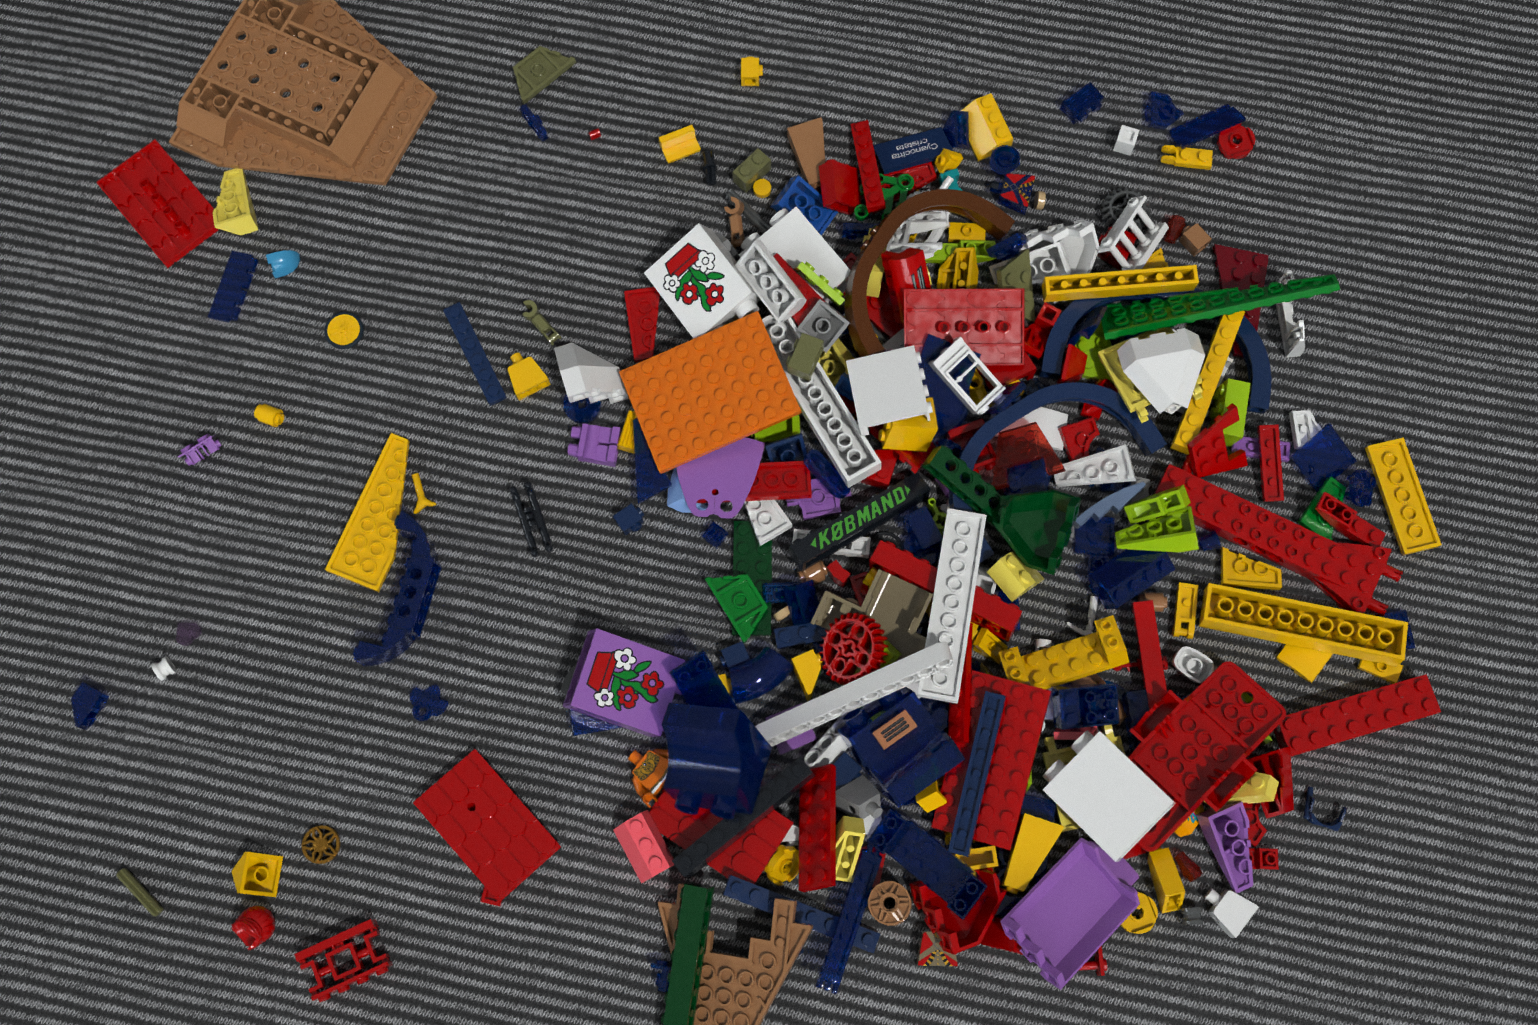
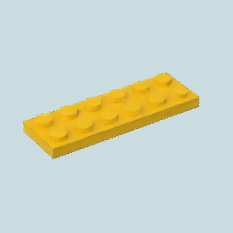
M1404 437L1367 446L1365 450L1402 556L1440 547L1442 544Z

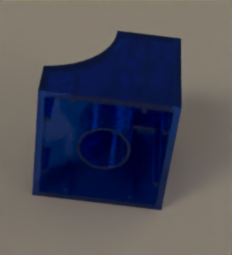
M907 687L877 699L878 701L866 710L860 707L847 713L843 718L845 725L837 730L874 787L898 808L965 760L953 739L937 724L915 692ZM906 709L917 724V727L886 750H883L872 733Z
M669 703L661 724L668 744V769L663 788L676 801L674 807L683 813L692 815L698 814L699 808L710 809L712 814L724 819H733L735 813L752 814L771 753V745L740 709Z

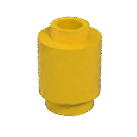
M259 404L254 411V417L259 422L273 427L281 425L285 418L283 410L268 404Z

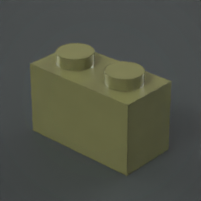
M757 148L732 172L733 182L747 193L753 187L755 181L763 178L771 170V159Z
M802 333L800 339L797 338L794 343L793 349L795 350L793 355L788 356L786 366L789 374L810 381L824 350V341Z

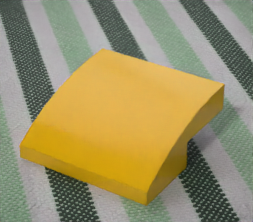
M1286 644L1277 656V660L1293 669L1294 673L1312 683L1333 653Z

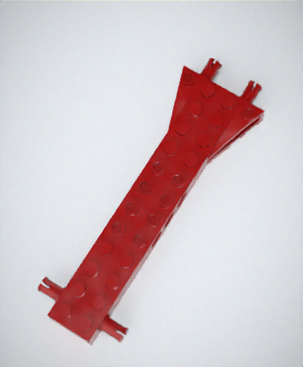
M1189 455L1186 456L1181 469L1169 464L1163 471L1153 495L1184 485L1191 502L1188 506L1192 508L1195 525L1308 578L1326 596H1330L1335 600L1338 607L1344 610L1365 613L1366 609H1369L1381 616H1384L1387 610L1385 608L1388 609V605L1373 599L1372 595L1381 575L1398 582L1401 578L1400 575L1403 574L1402 570L1387 564L1392 549L1381 546L1336 543L1193 475Z

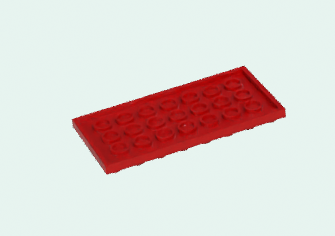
M972 670L969 743L952 745L940 791L947 799V803L936 808L931 827L949 833L953 832L985 691L1006 696V701L973 840L1011 850L1052 691Z

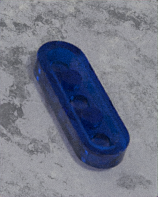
M810 450L804 456L806 467L834 497L842 499L849 494L851 488L846 486L835 467L819 451Z

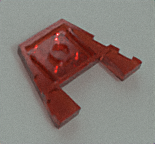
M1036 422L999 432L995 454L996 462L992 472L993 481L991 482V485L996 490L1010 487L1007 468L1044 458L1046 472L1049 476L1066 471Z

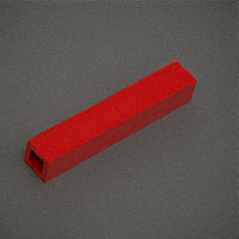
M1153 600L1131 603L1148 711L1156 702L1162 700L1167 693Z

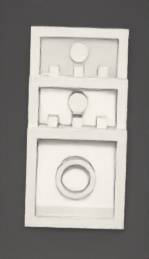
M999 398L997 401H993L990 419L995 417V411L1003 406L1006 409L1012 406V400ZM1040 407L997 433L995 437L1007 438L1006 441L1025 443V446L1063 451L1064 444L1058 428L1067 425L1068 414Z

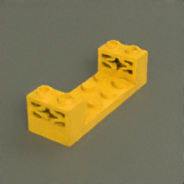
M1114 615L1094 621L1097 632L1021 656L1018 646L998 652L1007 679L1046 690L1129 663L1127 650Z

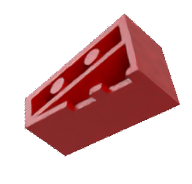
M874 450L881 461V470L860 482L886 490L890 484L899 454L890 450ZM834 466L833 474L840 476Z
M1290 746L1247 759L1258 769L1256 772L1271 775L1279 781L1274 801L1261 802L1266 819L1294 810Z

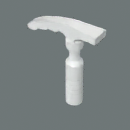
M1090 596L1087 616L1089 620L1086 630L1077 628V626L1067 622L1066 625L1071 630L1082 636L1093 633V620L1096 616L1098 597Z

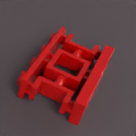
M369 919L294 954L296 961L300 962L301 970L312 967L318 985L308 989L312 994V1001L319 1000V1003L330 999V994L336 991L339 994L351 989L350 985L357 982L360 985L369 981V976L375 973L379 976L389 971L388 967L393 964L389 960L388 953L378 957L371 938L380 935L376 919ZM368 931L371 932L363 936L367 947L359 951L355 942L345 943ZM331 948L333 950L325 954L328 965L319 968L317 960L307 961ZM350 949L356 967L340 974L333 956ZM370 955L373 964L382 961V964L359 975L357 974V972L365 969L361 958ZM332 972L335 981L344 979V982L319 993L320 989L326 987L324 975Z

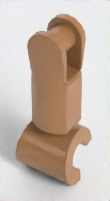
M731 197V201L735 203V208L732 209L728 206L724 208L727 213L731 214L729 217L731 244L736 249L745 240L741 216L745 206L741 200ZM735 235H740V239L736 240Z

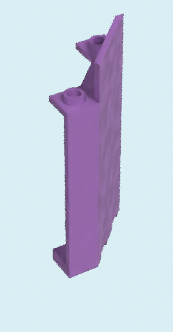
M1080 838L1000 921L1004 933L1010 940L1014 939L1022 947L1020 952L1030 963L1034 962L1041 969L1039 972L1041 976L1061 990L1139 906L1138 892L1132 887L1139 879V875L1124 858L1119 862H1115L1095 841L1088 842Z

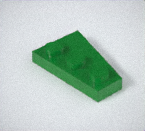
M1332 476L1328 477L1297 522L1304 528L1332 540L1331 536L1334 528L1324 520L1315 508L1323 492H1327L1343 502L1346 487Z

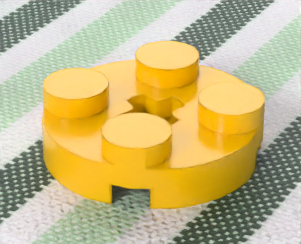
M780 845L764 869L768 879L778 886L784 885L782 882L786 880L788 882L792 881L799 873V850L793 846Z
M1138 892L1140 904L1136 908L1142 911L1139 914L1140 918L1137 919L1131 913L1120 925L1125 931L1134 934L1150 931L1158 917V909L1153 899Z

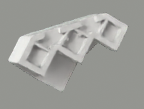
M1085 220L1074 221V225L1065 227L1063 223L1048 226V230L1038 232V229L1029 230L1016 238L1019 251L1029 249V252L1062 240L1068 255L1071 275L1090 273L1098 254L1097 249L1099 248L1094 224Z
M1186 328L1177 329V333L1167 335L1165 332L1151 334L1146 339L1131 338L1117 350L1123 372L1159 413L1165 411L1173 414L1181 406L1188 409L1205 358L1198 334Z
M574 343L554 348L570 403L589 398L590 404L608 398L610 404L628 399L618 366Z

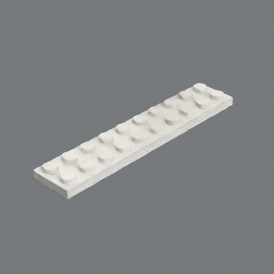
M947 509L925 648L939 642L948 643L954 663L949 668L920 680L917 692L918 697L958 703L987 516L985 514Z

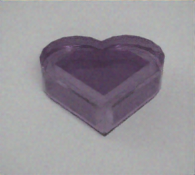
M178 623L176 641L182 646L190 645L193 639L201 635V627L195 623Z

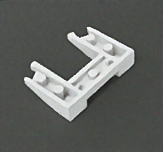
M922 212L906 219L888 242L886 251L901 253L911 247L923 250L925 259L933 257L937 250L943 248V243H908L910 234L947 226V220H939L942 217L941 212Z
M1286 270L1278 283L1287 284L1288 281L1294 280L1292 271ZM1293 301L1276 303L1286 358L1301 356L1305 349L1304 320H1299L1297 323L1293 322V306L1291 304Z

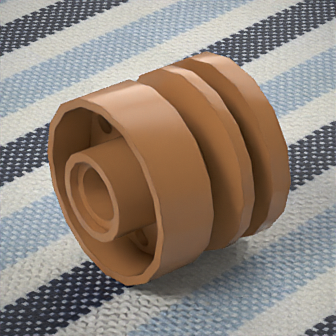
M884 881L876 885L870 892L868 908L871 915L879 923L886 926H896L903 923L909 917L912 901L908 891L901 884L894 881ZM889 898L894 899L896 902L895 907L892 909L885 907V901Z

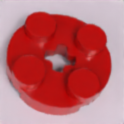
M1231 123L1226 125L1219 133L1217 145L1226 159H1241L1250 154L1255 144V135L1249 127L1245 128L1240 123ZM1233 138L1240 140L1238 144L1233 143Z

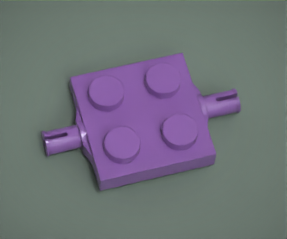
M829 476L811 479L812 498L786 499L787 507L799 505L802 510L803 520L841 514L840 498L852 496L850 488L839 490L835 477Z

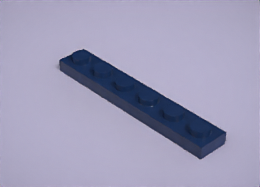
M458 302L443 309L489 405L492 406L506 399L507 397L461 303Z

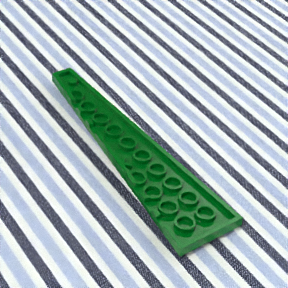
M1335 274L1294 279L1288 281L1287 284L1272 282L1267 287H1258L1257 284L1250 285V289L1238 290V287L1174 295L1170 296L1168 300L1152 298L1150 302L1140 303V300L1132 301L1131 305L1124 306L1121 303L1107 304L1103 306L1099 315L1105 340L1117 339L1121 336L1136 335L1144 331L1174 327L1177 324L1193 323L1196 320L1212 319L1215 316L1225 314L1231 315L1243 310L1250 311L1262 306L1268 307L1276 303L1291 302L1300 298H1311L1319 294H1330L1340 290Z

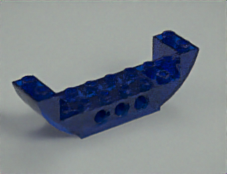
M401 510L400 515L396 516L394 525L396 526L395 529L404 538L413 540L411 544L412 554L406 560L405 568L407 570L405 576H402L399 586L401 589L399 595L397 594L394 598L395 608L388 618L389 627L382 637L383 646L359 641V644L354 648V660L365 667L388 662L407 650L416 639L420 640L442 569L430 537L415 519L403 510Z

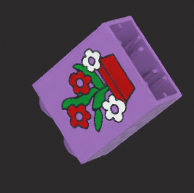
M597 628L590 630L587 633L562 707L649 737H661L662 731L669 733L675 723L677 711L670 708L674 694L681 695L688 682L689 673L682 670L685 660Z

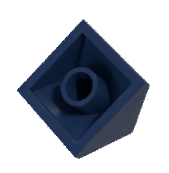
M802 433L765 444V454L768 462L809 461Z

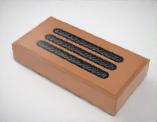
M905 709L874 731L872 735L883 750H886L914 730L917 724Z

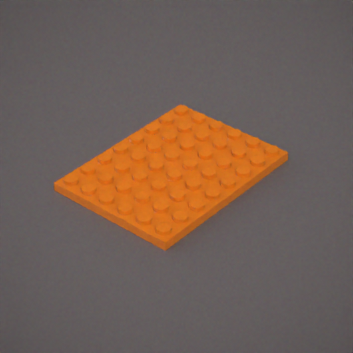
M758 311L619 371L660 474L802 413Z

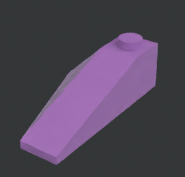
M1243 802L1225 804L1217 812L1210 808L1197 814L1202 832L1233 892L1237 894L1252 887L1253 871L1252 861L1249 856L1251 840H1248L1250 824Z

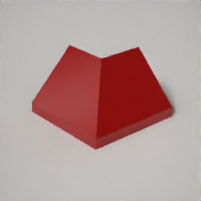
M1068 344L1064 352L1061 373L1057 384L1077 382L1084 374L1088 355L1072 344Z

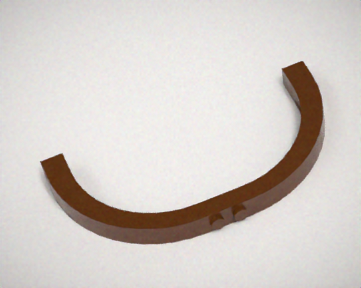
M937 189L917 194L892 210L878 226L875 225L869 233L871 235L870 239H866L860 246L862 251L855 260L847 280L845 316L850 322L847 327L859 356L864 357L886 352L879 342L869 319L867 285L874 264L898 227L906 219L928 211L952 212L974 221L997 240L1007 235L1015 220L986 199L969 192L953 189Z

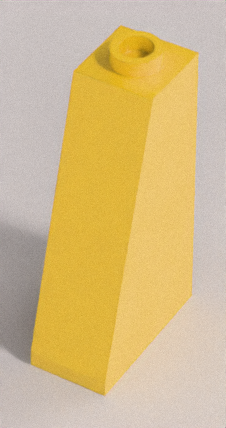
M1026 813L1021 815L1001 886L1006 887L1007 892L1017 894L1018 891L1023 892L1060 836L1064 826Z

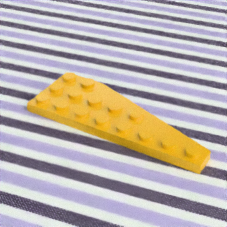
M393 433L390 434L325 568L329 573L376 592L380 591L396 557L410 443L408 439Z

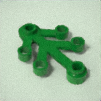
M879 173L880 178L883 180L881 181V186L884 183L894 185L890 189L882 188L886 209H884V213L881 216V221L884 219V216H887L892 211L895 194L900 191V198L896 207L906 201L907 192L914 186V179L911 175L901 174L896 178ZM906 181L908 185H902V182ZM861 185L859 192L860 195L864 196V192L861 190L863 185ZM863 204L857 205L854 209V217L859 221L866 220L869 215L867 206ZM863 212L865 215L859 216L858 213Z

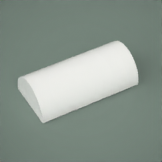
M755 240L734 266L777 322L782 323L800 311L807 299L763 242Z

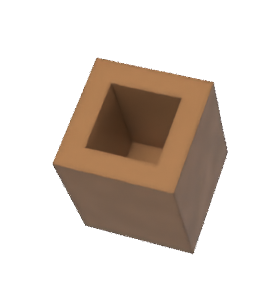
M1196 223L1192 227L1190 225L1181 232L1182 236L1179 242L1194 257L1208 246L1212 238Z

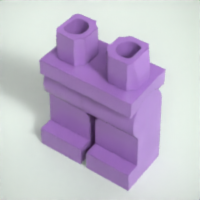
M584 423L582 427L572 426L571 438L580 439L579 445L569 443L568 455L577 457L578 461L616 467L618 457L617 444L621 435V428L614 426L613 428L600 427Z

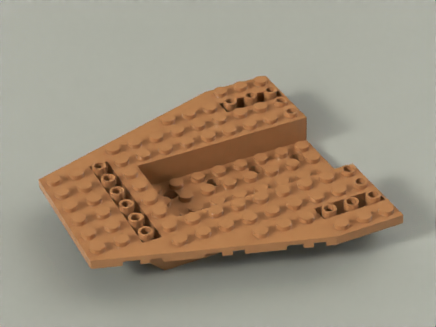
M243 0L181 98L178 108L177 129L169 143L171 146L217 167L386 186L437 99V95L422 80H419L409 68H406L384 45H381L371 33L369 34L346 10L344 11L335 0ZM240 35H246L245 39L238 40ZM271 49H277L276 53L269 54ZM302 63H309L307 67L300 68V65ZM222 64H228L227 68L220 69ZM335 76L340 77V79L337 82L331 81L332 78ZM253 78H259L257 83H251ZM284 92H291L288 97H282ZM316 106H322L320 111H313Z

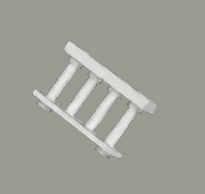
M1145 195L1133 197L1127 202V206L1107 236L1102 239L1101 245L1097 249L1098 253L1110 251L1121 265L1122 271L1142 269L1169 229L1165 222L1154 224L1141 206L1147 199ZM1136 214H1138L1148 228L1145 235L1133 221ZM1127 227L1131 229L1139 240L1137 248H1135L1124 233ZM1119 240L1131 254L1128 261L1115 246Z

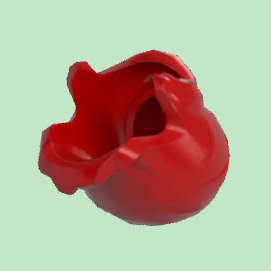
M252 906L241 913L232 924L231 929L246 946H249L247 949L251 950L273 935L276 923L270 910L263 906Z

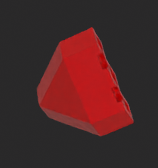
M992 867L935 874L910 884L915 906L918 910L922 909L926 917L924 920L931 932L938 934L941 939L939 945L943 951L953 955L977 946L982 942L1007 890L999 888L1000 881L996 873L993 872Z

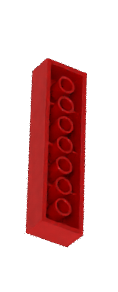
M880 540L870 558L869 571L872 567L877 570H883L934 594L938 568L932 566L925 559L914 557L907 550L902 551L896 548V545L889 541L884 542ZM976 585L970 622L979 625V628L988 629L995 636L1009 642L1019 623L1022 611L1019 610L1020 608L1013 603L1007 604L1001 601L1002 599L995 594L989 595Z
M1425 674L1288 714L1273 731L1280 749L1290 746L1291 757L1429 717L1440 713L1441 710L1428 676Z

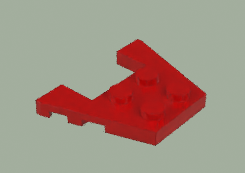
M1233 403L1227 407V412L1222 416L1218 415L1214 419L1215 423L1209 429H1203L1187 445L1193 475L1201 478L1248 465L1246 453L1242 449L1229 456L1227 454L1223 429L1239 421L1238 409Z

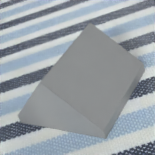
M819 299L797 330L800 333L823 340V351L827 353L850 322L835 308Z

